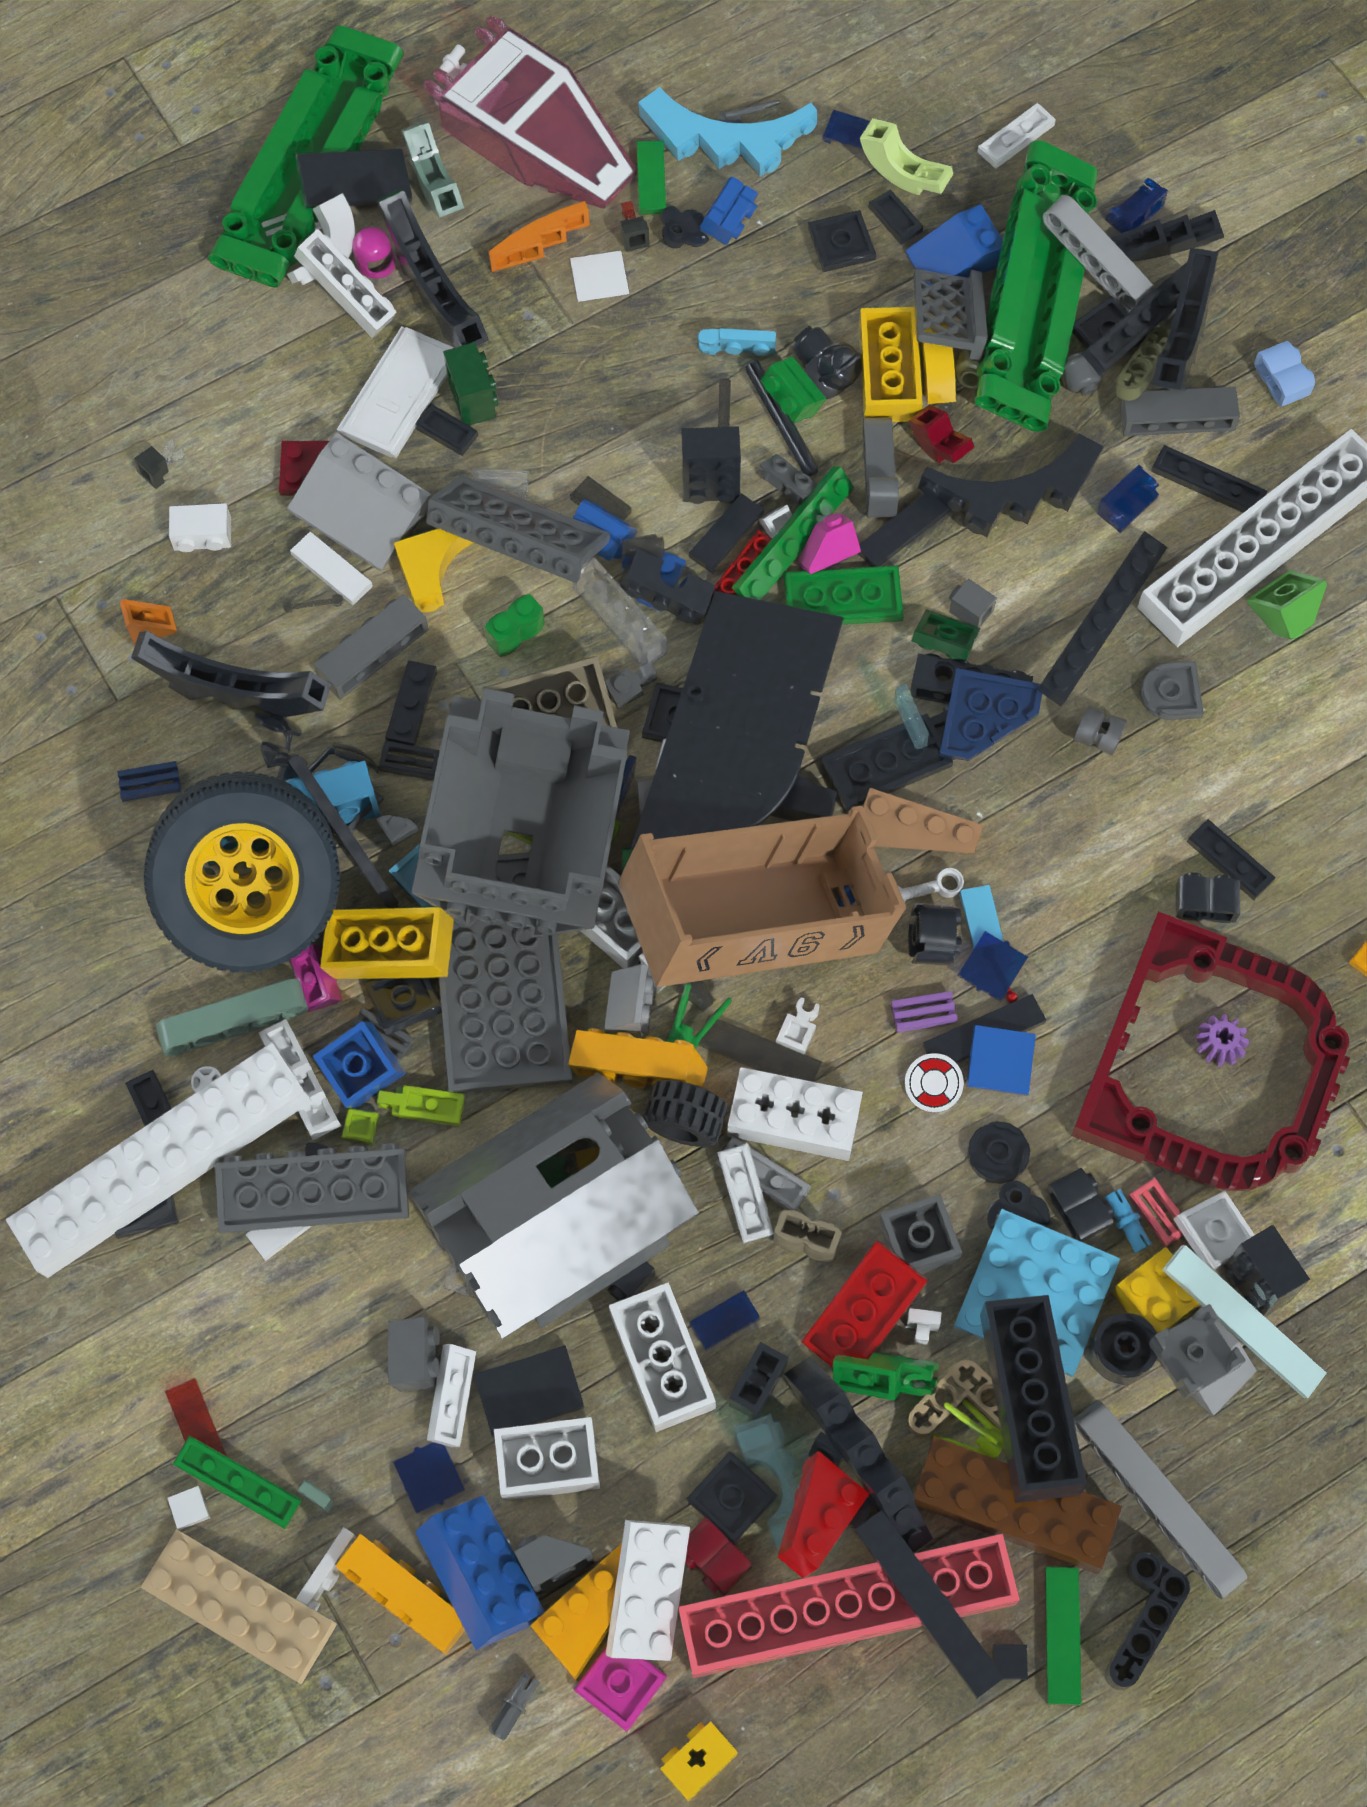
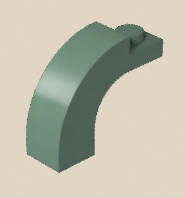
M424 121L401 130L413 171L433 212L440 218L464 209L457 184L451 179L441 160L429 122Z

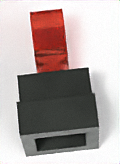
M632 201L621 203L624 220L620 221L621 235L626 252L649 247V228L647 222L644 221L643 216L636 218Z

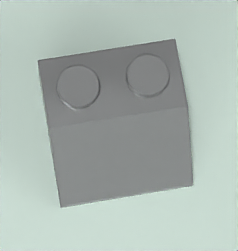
M1218 1321L1214 1324L1230 1349L1233 1350L1235 1347H1238L1246 1361L1237 1370L1192 1395L1212 1417L1257 1371L1239 1341Z

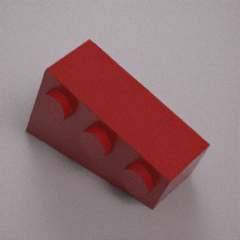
M820 1451L816 1452L803 1464V1474L799 1488L795 1492L792 1514L788 1518L778 1553V1558L803 1579L820 1567L869 1495L864 1488Z

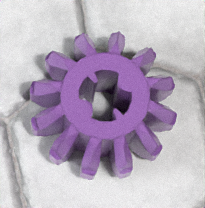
M1226 1014L1221 1016L1220 1021L1213 1015L1209 1017L1208 1023H1201L1199 1027L1201 1033L1196 1035L1195 1041L1201 1044L1197 1049L1198 1053L1208 1054L1205 1059L1206 1063L1211 1062L1214 1058L1219 1068L1223 1066L1224 1061L1231 1066L1236 1063V1058L1241 1059L1244 1057L1246 1052L1243 1048L1249 1045V1039L1243 1037L1247 1032L1246 1028L1236 1027L1239 1023L1238 1018L1233 1019L1231 1023L1228 1022ZM1218 1037H1223V1042L1226 1044H1221V1039Z

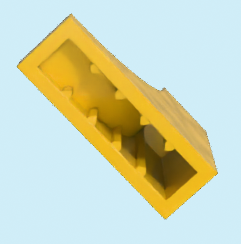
M435 529L394 542L396 556L413 604L421 612H433L439 607L444 606L442 595L444 574L455 556L474 542L441 529Z

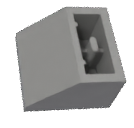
M641 964L612 972L604 1028L606 1034L616 1035L618 1032H624L633 1035L635 1038L642 1039L643 1033H649L650 1005L653 1003L654 986L653 977L648 976V965Z

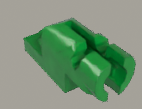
M874 1352L869 1360L837 1354L833 1360V1380L845 1392L895 1401L900 1392L917 1396L933 1395L938 1384V1378L933 1377V1374L939 1369V1363Z

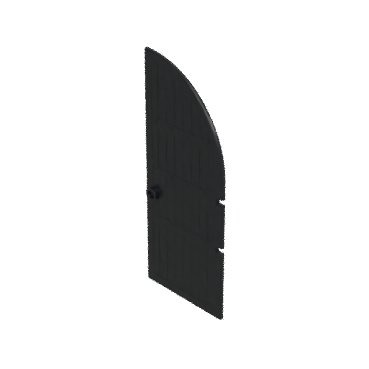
M718 591L714 592L631 845V850L634 849L642 834L652 833L654 839L758 826L781 805L793 787L801 767L805 750L795 746L796 744L807 745L820 702V696L812 695L811 692L821 693L823 691L844 620L843 617Z

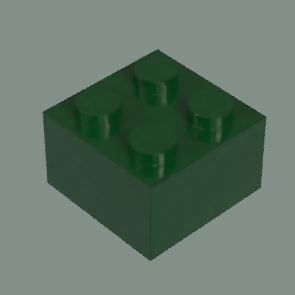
M476 342L443 351L448 383L462 422L470 426L496 418L495 407L499 406L495 393L497 388L493 375L488 373L487 368L489 367L484 351L479 352Z

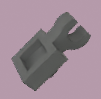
M651 662L641 666L634 674L627 668L604 680L607 691L618 709L643 696L641 687L657 680L656 670Z

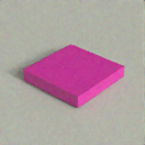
M606 1645L574 1691L624 1731L628 1732L664 1683L667 1675L645 1659L611 1658L606 1655Z

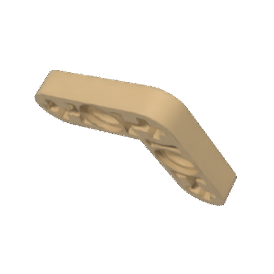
M962 1360L938 1382L933 1395H926L911 1410L907 1420L908 1428L914 1435L925 1437L933 1433L951 1414L946 1408L938 1405L935 1400V1395L938 1391L947 1390L953 1395L952 1406L957 1408L967 1398L1001 1430L999 1418L994 1415V1413L998 1412L997 1405L988 1407L981 1401L982 1392L985 1390L994 1391L992 1378L975 1362ZM960 1369L965 1372L969 1369L972 1370L971 1378L976 1384H979L981 1379L985 1382L979 1387L975 1395L971 1392L975 1386L969 1380L964 1382L959 1380L961 1376ZM929 1402L933 1410L941 1414V1416L938 1418L934 1412L927 1422L930 1427L921 1426L918 1428L915 1426L917 1421L915 1415L924 1416L930 1409V1407L925 1405Z

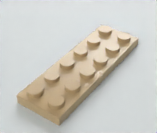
M177 1529L140 1587L299 1684L303 1683L337 1625L332 1620Z

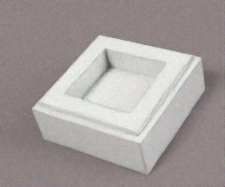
M199 1486L168 1498L178 1530L210 1519Z

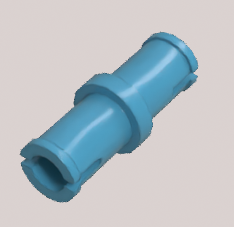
M1118 1189L1116 1192L1114 1191L1104 1197V1200H1107L1113 1209L1114 1216L1118 1221L1116 1223L1118 1230H1123L1135 1254L1153 1245L1139 1222L1140 1215L1138 1212L1134 1213L1122 1189Z

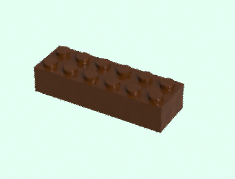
M935 1436L914 1493L916 1498L914 1502L918 1508L993 1536L1003 1534L1006 1541L1094 1574H1098L1103 1569L1122 1508L1121 1505L1083 1491L1080 1496L1015 1503L1007 1463Z

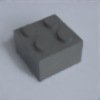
M941 1194L880 1213L878 1223L887 1247L919 1273L924 1274L960 1261L962 1251Z

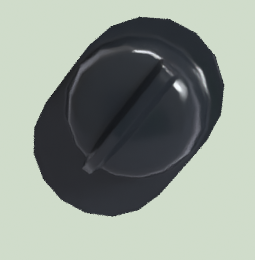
M835 342L820 357H813L806 365L804 371L826 399H831L852 385L859 377L862 369V361L860 359L862 354L857 352L848 343Z

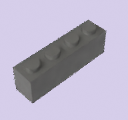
M1223 385L1213 388L1188 387L1186 391L1170 390L1167 388L1157 391H1143L1138 399L1129 401L1122 399L1120 404L1123 436L1235 431L1240 418L1236 387H1226Z
M404 594L398 599L389 601L383 611L375 617H369L364 621L360 629L353 634L346 635L337 647L330 652L323 653L314 664L317 676L330 683V691L341 700L429 630L426 616Z

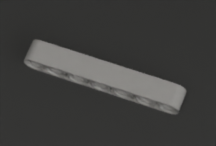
M1094 1401L1074 1418L1075 1428L1218 1598L1223 1600L1247 1579V1574L1240 1564L1101 1401Z

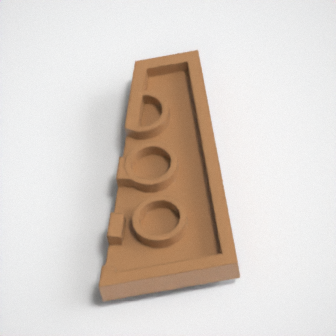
M869 788L863 806L877 837L874 846L975 853L984 826Z

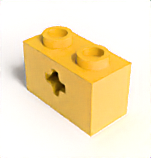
M711 1721L706 1726L700 1722L687 1734L686 1737L690 1741L681 1750L675 1746L661 1759L665 1764L660 1768L661 1772L687 1802L738 1755L735 1748ZM694 1751L696 1754H699L703 1751L706 1754L703 1757L705 1765L700 1767L696 1764L691 1768L689 1765L691 1761L690 1752Z

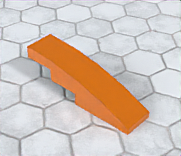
M586 201L552 212L508 236L488 252L491 271L494 272L544 258L543 248L567 242L566 232L590 226L589 209Z

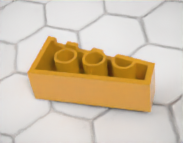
M589 1028L588 1031H576L568 1062L570 1068L578 1076L590 1078L599 1072L612 1083L616 1084L618 1078H620L625 1084L643 1090L647 1084L653 1086L655 1082L665 1080L682 1081L703 1088L708 1066L693 1044L688 1041L675 1040L674 1043H670L654 1036H646L645 1039H640L624 1032L610 1035L594 1028Z
M359 1534L335 1567L356 1586L440 1652L447 1655L465 1631L452 1603L448 1604L439 1597L442 1591L432 1582L426 1579L422 1583L413 1575L416 1573V1570L401 1559L397 1563L389 1557L388 1554L391 1551L375 1539L372 1543L362 1534Z
M622 1543L530 1625L533 1632L575 1681L609 1631Z

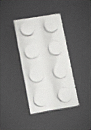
M625 1520L606 1648L607 1656L611 1658L671 1661L690 1532L689 1526L684 1524Z

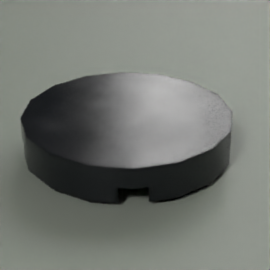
M995 1121L983 1127L981 1126L975 1131L969 1141L967 1156L971 1168L979 1177L987 1182L1003 1184L1015 1180L1022 1175L1029 1163L1030 1146L1024 1137L1025 1135L1019 1128L1007 1122Z

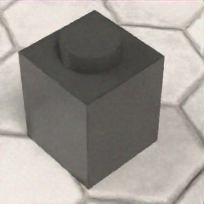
M968 578L963 586L957 585L950 594L951 604L949 612L964 623L980 628L993 613L997 597Z

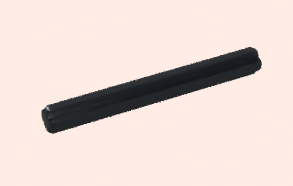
M754 360L746 365V373L803 474L809 477L818 472V465L795 424L782 411L779 404L765 390L760 380L764 376L765 371L760 362Z

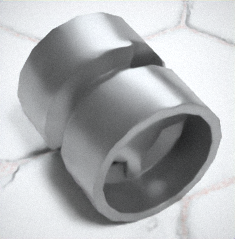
M1088 705L1074 741L1087 746L1096 744L1097 750L1113 756L1127 720L1115 715L1105 717L1104 711ZM1100 728H1104L1107 731V733L1100 734Z

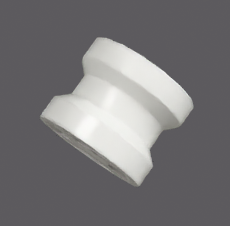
M205 1066L199 1068L191 1079L193 1090L197 1093L221 1077V1074L213 1067Z

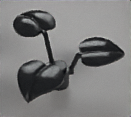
M255 713L254 718L259 724L272 731L283 733L286 738L285 748L271 742H262L260 748L267 768L280 766L276 778H279L282 782L292 778H299L287 757L293 754L290 752L292 735L301 736L302 734L300 727L280 716ZM336 742L333 743L332 747H328L309 767L312 773L329 755L335 754L350 762L365 761L366 766L373 768L377 774L379 772L376 763L365 752L356 747ZM301 757L302 760L304 761V763H305L306 766H307V765H308L307 761H306L303 757Z

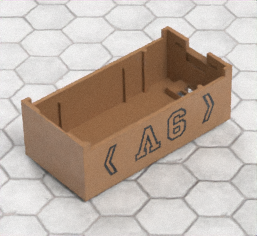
M852 807L849 814L662 839H654L652 833L640 835L620 876L618 886L656 987L878 953L907 907L892 873H886L885 875L873 847L877 837L864 807ZM844 887H850L857 905L851 906ZM833 888L838 889L845 907L839 908L832 892Z

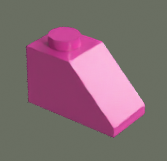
M842 513L828 515L824 521L817 523L798 560L799 566L809 574H813L861 552L853 522Z

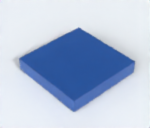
M979 1025L973 1026L966 1087L1028 1096L1036 1034Z

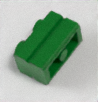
M793 357L773 363L760 380L765 390L771 394L782 411L787 414L793 423L813 417L826 401V397Z

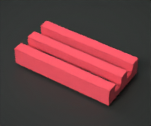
M1153 1178L1129 1194L1128 1198L1164 1247H1168L1171 1243L1180 1239L1183 1233L1180 1229L1177 1231L1148 1190L1152 1188L1173 1218L1181 1214V1212L1158 1181ZM1140 1195L1143 1196L1145 1201L1148 1203V1205L1151 1207V1209L1163 1223L1165 1228L1171 1234L1170 1236L1167 1235V1233L1161 1227L1159 1222L1156 1220V1218L1144 1204L1142 1199L1139 1197Z

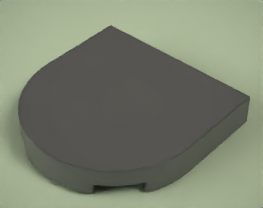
M1196 661L1159 664L1146 674L1140 687V697L1144 707L1152 715L1164 720L1198 719L1203 717L1204 712Z

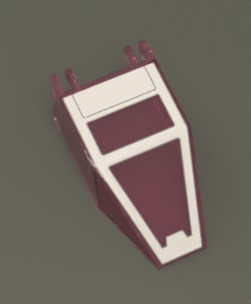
M494 16L488 17L486 23L497 36L494 37L489 30L478 27L475 33L479 40L483 41L487 46L454 79L443 69H436L434 77L445 86L443 90L436 82L430 79H426L423 82L425 90L439 103L443 130L524 185L530 187L534 185L547 188L550 193H564L570 195L573 200L586 201V204L604 209L638 174L637 168L571 68L508 27L503 20Z

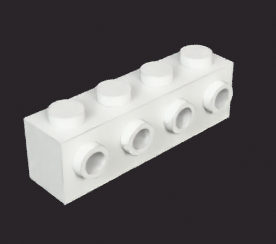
M317 229L297 248L294 257L371 338L376 336L392 321L396 311L391 302L374 289L372 282L355 269L352 261L337 250L333 241L327 235H323Z

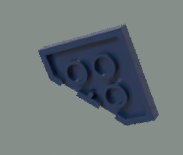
M956 668L939 756L970 761L1037 717L1042 699V693L1037 690L1040 684Z

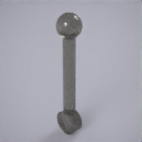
M335 594L329 599L294 604L292 602H285L283 609L285 612L291 613L294 609L328 604L339 607L343 604V597L340 594Z

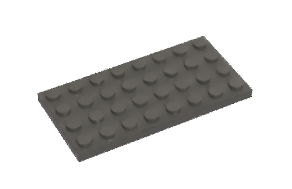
M530 852L499 855L495 871L497 880L521 884L526 875ZM471 916L468 927L453 918L448 977H439L449 1092L467 1093L572 1083V1072L568 1065L570 1052L558 934L529 938L531 927L513 928L507 925V923L500 921L487 923L478 920L474 916Z

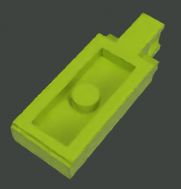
M404 1085L403 1088L397 1087L396 1093L379 1090L377 1104L379 1108L392 1110V1115L399 1118L460 1127L465 1095Z

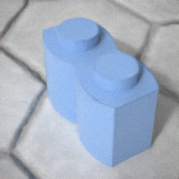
M1289 341L1258 352L1254 361L1255 368L1261 379L1267 384L1273 399L1280 407L1311 394L1315 386L1314 375L1310 369H1307L1301 363L1299 350L1293 347Z

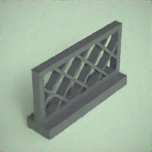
M915 269L913 283L917 341L969 350V359L980 360L987 340L982 272L971 270L969 278ZM923 281L931 282L933 285L929 286ZM950 285H952V286H958V287H962V288L956 291V290H955L954 288H952ZM938 290H942V291L945 292L947 295L942 296V295H941L940 293H938L937 291H938ZM928 295V296L931 297L934 301L930 302V301H928L927 299H925L924 297ZM955 300L961 305L957 307L951 301ZM943 306L948 311L944 313L938 307ZM930 312L935 317L931 319L925 313ZM956 316L963 322L958 323L952 318ZM943 322L950 328L945 329L939 324ZM930 328V329L933 330L936 334L924 332V330ZM958 333L963 338L955 337L953 334Z

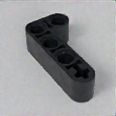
M1150 1552L1138 1554L1132 1559L1127 1568L1129 1579L1150 1595L1107 1665L1105 1671L1106 1681L1116 1690L1128 1689L1138 1681L1190 1592L1188 1577ZM1145 1561L1151 1566V1577H1143L1138 1573L1137 1562ZM1167 1580H1174L1179 1584L1181 1588L1179 1596H1172L1166 1591L1165 1583ZM1150 1608H1157L1163 1613V1624L1156 1625L1150 1621L1148 1617ZM1134 1636H1140L1146 1641L1147 1650L1145 1653H1138L1132 1648L1131 1640ZM1128 1659L1134 1661L1126 1671V1675L1130 1678L1120 1681L1117 1678L1119 1672L1115 1668H1121Z

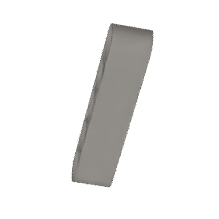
M1062 195L1043 214V221L1047 228L1126 311L1130 312L1155 290L1150 280L1074 199L1067 195Z

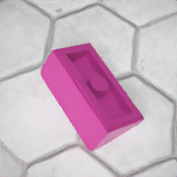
M313 944L305 951L302 950L301 954L295 958H290L296 979L300 980L308 1006L307 1012L322 1009L342 1001L337 980L320 968L323 947Z

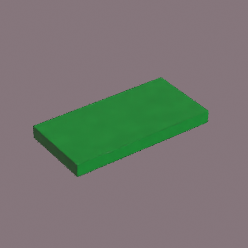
M898 565L819 570L813 574H809L807 571L784 572L787 606L841 616L844 618L842 625L903 621L904 615Z

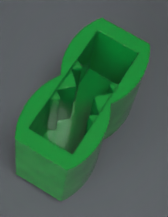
M531 594L516 599L510 605L508 611L494 615L486 623L485 633L488 645L499 657L514 652L520 646L522 640L536 636L545 625L543 607Z

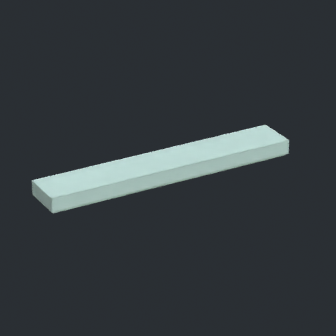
M1186 1245L1180 1246L1162 1270L1202 1307L1210 1304L1218 1316L1217 1320L1297 1393L1303 1398H1309L1326 1375V1372Z

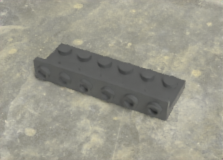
M459 475L429 498L427 524L574 583L580 580L582 566L604 548L610 539V533L464 475Z
M398 1143L382 1144L380 1145V1150L368 1151V1146L349 1147V1153L338 1154L336 1148L319 1149L317 1150L318 1155L305 1156V1151L286 1152V1158H274V1153L256 1154L255 1160L243 1161L242 1156L223 1157V1163H215L218 1232L230 1233L408 1219L407 1150L404 1148L399 1149Z

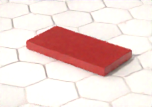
M877 1240L802 1339L801 1343L832 1368L833 1360L837 1354L869 1360L928 1282V1279Z

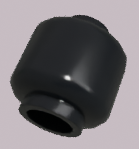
M808 326L794 338L795 345L793 351L806 366L813 357H820L831 347L833 341L821 327L812 328Z

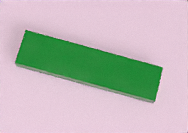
M190 1435L172 1464L284 1529L287 1528L302 1502V1499Z
M1045 1567L1047 1705L1081 1706L1079 1568Z

